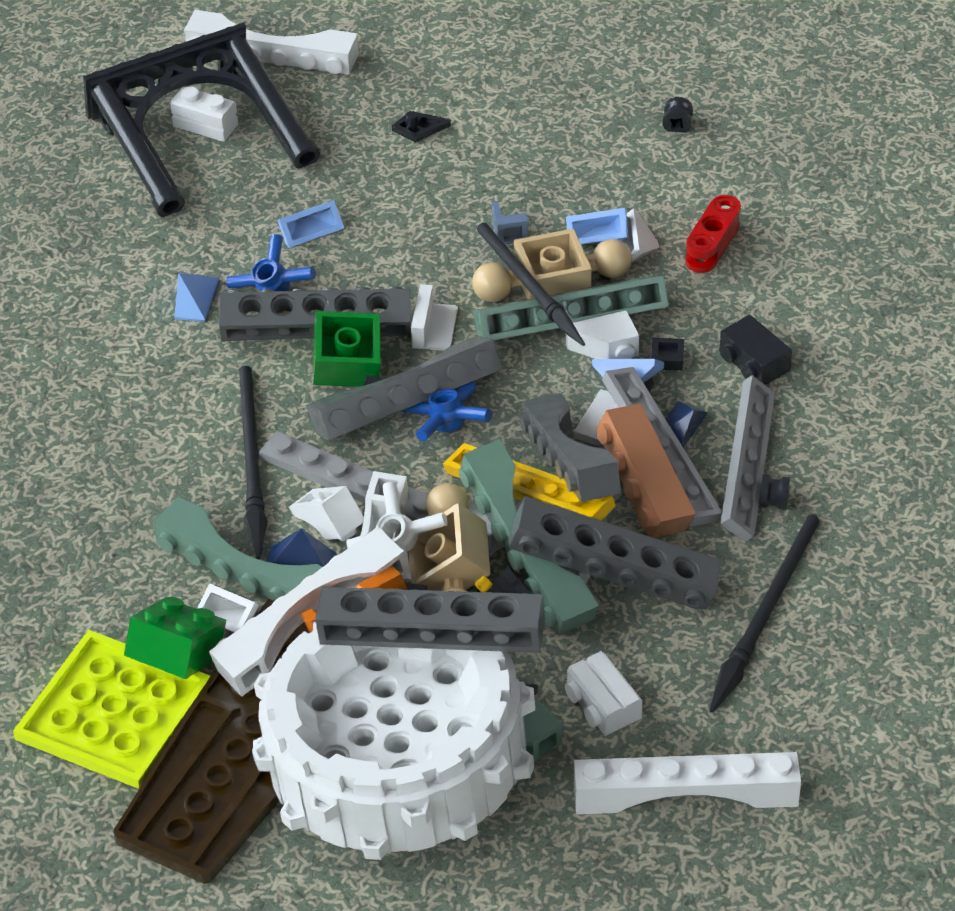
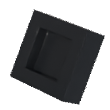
M653 337L651 359L664 362L663 370L683 371L685 339Z

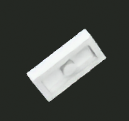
M420 284L411 325L412 348L444 351L451 346L458 306L434 304L433 285Z

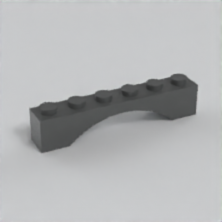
M475 336L448 347L434 358L405 372L365 386L331 394L306 406L316 434L331 440L426 401L436 391L458 388L497 372L502 368L493 339Z
M560 393L522 401L524 413L520 414V424L523 432H528L532 444H536L540 454L547 457L549 466L556 469L559 479H564L569 492L573 491L581 502L621 493L618 463L607 449L591 447L570 439L573 432L569 403Z

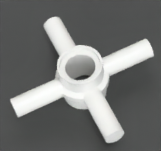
M388 482L383 484L387 514L379 519L376 528L379 527L404 551L409 567L407 551L415 546L418 534L447 526L448 521L444 512L414 521L402 515L396 483ZM401 527L400 534L393 538L395 530ZM361 536L348 539L347 547L349 548L354 545ZM410 571L403 576L404 582L409 583L412 581Z

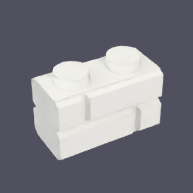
M184 86L170 103L171 113L173 114V127L225 142L238 126L236 102L223 98L221 95H212L199 91L195 87Z
M600 651L588 657L586 661L581 660L569 666L567 669V683L565 684L566 694L571 702H579L583 707L585 718L591 727L595 728L598 726L606 736L642 718V699L604 652Z

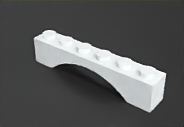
M195 10L184 29L185 42L236 24L228 20L221 13ZM246 29V40L261 62L274 63L278 66L287 65L301 67L305 70L314 69L328 71L332 74L341 73L349 75L359 55L357 33L327 30L304 36L284 37L256 33Z
M379 527L361 536L354 545L343 553L334 556L327 565L313 575L306 577L301 584L285 596L276 599L270 607L258 616L249 619L243 627L228 638L222 639L216 647L210 650L209 653L217 671L241 697L254 688L259 674L271 672L283 644L294 630L304 622L301 613L310 608L317 612L322 587L356 588L358 583L391 566L403 577L410 571L404 551Z
M797 752L574 760L576 814L619 813L626 808L646 801L682 795H710L729 798L747 803L756 808L798 807L801 777Z

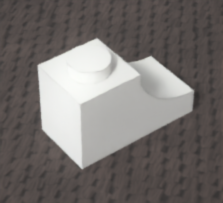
M347 486L312 489L289 506L295 517L311 524L326 540L339 539V541H345L357 533L356 527L361 525L364 520V516Z

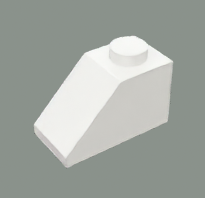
M627 311L574 322L573 324L585 342V346L580 345L566 334V347L568 350L594 359H632L639 356V334Z

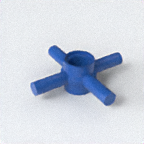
M273 234L270 237L268 257L256 262L251 274L228 276L226 284L228 288L256 286L260 291L264 289L287 291L290 282L315 279L316 272L314 267L286 270L279 263L283 237Z
M474 382L462 385L457 391L453 389L436 391L430 395L429 402L423 401L403 410L406 413L430 416L425 424L416 432L417 438L421 441H426L436 430L451 432L463 426L464 419L489 422L492 417L490 409L463 406L466 399L476 390Z

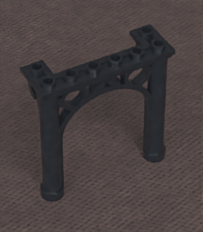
M244 22L83 76L87 118H92L93 120L99 118L106 132L109 135L115 134L151 195L153 207L161 217L179 212L184 207L185 200L143 129V121L147 111L158 99L178 88L201 83L222 84L236 88L247 94L255 102L296 168L299 169L313 164L320 157L319 148L313 140L307 137L246 40V25ZM218 60V70L204 67V64ZM158 79V84L155 86L154 80ZM139 86L148 89L145 96H131L126 93L127 90ZM126 106L137 108L135 119L132 118Z

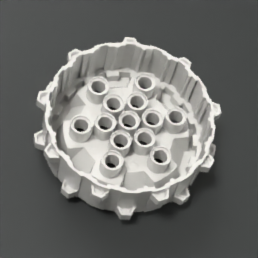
M314 622L313 631L309 634L305 631L300 634L287 647V651L282 655V659L279 658L271 672L259 674L254 684L256 696L262 700L259 703V723L262 737L253 741L252 753L258 770L270 771L276 795L280 803L284 804L280 811L282 823L291 831L304 828L317 834L322 840L336 846L362 850L365 859L381 860L385 854H391V852L423 850L434 847L436 844L451 838L452 840L460 838L464 841L478 834L477 824L488 815L491 816L507 799V794L513 785L516 784L517 780L530 778L534 769L533 755L526 751L524 716L535 711L534 688L526 686L524 682H519V679L516 678L515 666L508 652L320 645L316 622Z

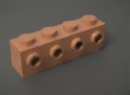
M642 404L606 410L596 428L597 436L600 443L604 444L605 449L617 460L619 477L624 486L625 495L631 500L637 512L639 524L645 529L647 535L653 538L669 536L686 530L696 513Z

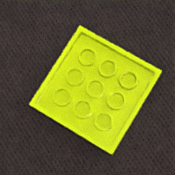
M88 630L13 730L14 739L140 789L211 676L198 671L187 679L180 678L124 656L126 643Z

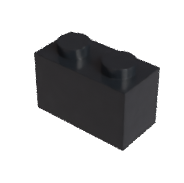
M748 315L720 331V355L726 362L735 364L741 370L745 379L753 375L766 385L791 371L792 349L753 316Z

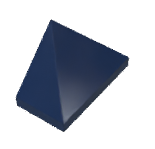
M678 401L665 418L683 448L706 417L707 412Z
M300 528L270 547L267 562L281 565L318 564L324 567L337 553Z

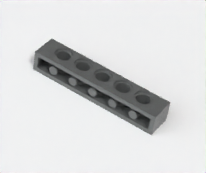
M398 286L388 287L387 289L359 287L355 290L326 288L316 291L298 288L292 291L264 289L260 292L231 290L220 293L219 328L221 340L313 338L315 314L309 313L312 310L341 312L345 309H351L354 313H376L373 310L378 308L385 310L382 313H377L380 314V336L411 335L410 288L403 289ZM251 311L259 312L254 316L246 315L248 312ZM280 311H290L287 315L278 314Z
M527 496L524 497L514 516L508 548L523 554L541 558L557 565L578 570L591 576L612 581L622 586L646 592L694 609L706 610L718 591L720 559Z
M322 587L315 622L320 645L540 653L545 614L542 594Z

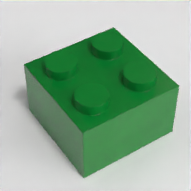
M316 311L313 335V385L364 386L367 375L379 378L380 314Z
M165 597L130 617L124 656L187 679L213 662L209 651L216 647L223 639L227 620L215 616V613L209 609H196L184 604V601L179 598Z

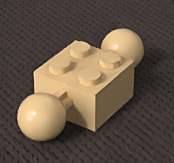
M574 228L514 240V255L549 295L590 288L592 271H597L605 278H619L627 273L632 263V254L629 247L617 239L602 241L597 245L593 254L585 255ZM485 263L473 275V290L480 299L486 302H498L509 294L511 287L520 285L527 300L534 298L515 274L499 263Z
M443 483L437 485L429 492L426 499V511L428 516L444 512L448 524L447 526L418 534L415 546L409 550V567L412 579L410 584L425 585L427 590L468 592L466 590L475 585L479 578L483 575L487 577L491 574L486 521L469 510L468 496L461 487L452 483Z

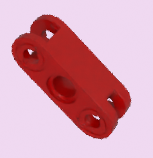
M719 195L715 197L691 231L686 241L687 254L685 258V263L689 270L697 273H707L713 270L739 230L741 203L736 197L732 195ZM727 205L730 206V208L724 209L721 206ZM697 259H704V260H706V261H705V262H698V261H696V260H697Z

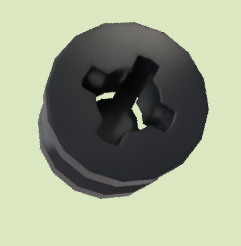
M683 97L669 99L664 107L662 122L664 129L668 132L686 133L689 131L692 124L691 117L693 116L692 103Z
M763 474L759 507L766 508L769 505H774L779 510H786L790 477L783 476L781 479H773L770 475Z

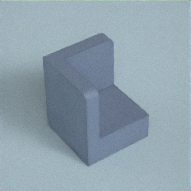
M498 201L492 202L494 231L504 244H513L516 239L528 237L526 213L502 216Z

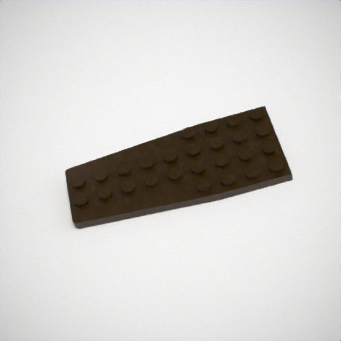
M268 599L256 616L270 607L274 600ZM305 622L297 627L283 644L273 667H275L279 658L282 659V655L287 651V647L304 631L308 634L310 633ZM217 669L213 671L114 828V838L118 846L203 884L210 883L279 802L273 787L270 771H259L252 753L253 741L262 737L259 723V703L262 700L256 696L255 688L241 697Z

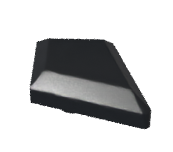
M409 111L392 125V131L416 142L450 127L451 120Z

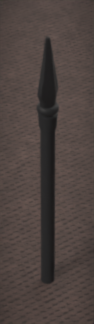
M487 223L479 224L477 227L478 233L540 303L548 319L555 322L562 332L580 345L585 346V342L565 312L564 307L554 298L550 297Z
M242 366L239 369L247 481L245 504L247 512L244 520L256 557L260 559L268 520L264 513L265 504L262 490L260 489L252 369L249 366Z
M807 516L745 634L729 654V659L722 663L709 709L710 712H714L743 680L744 668L749 664L755 643L820 523L817 516Z

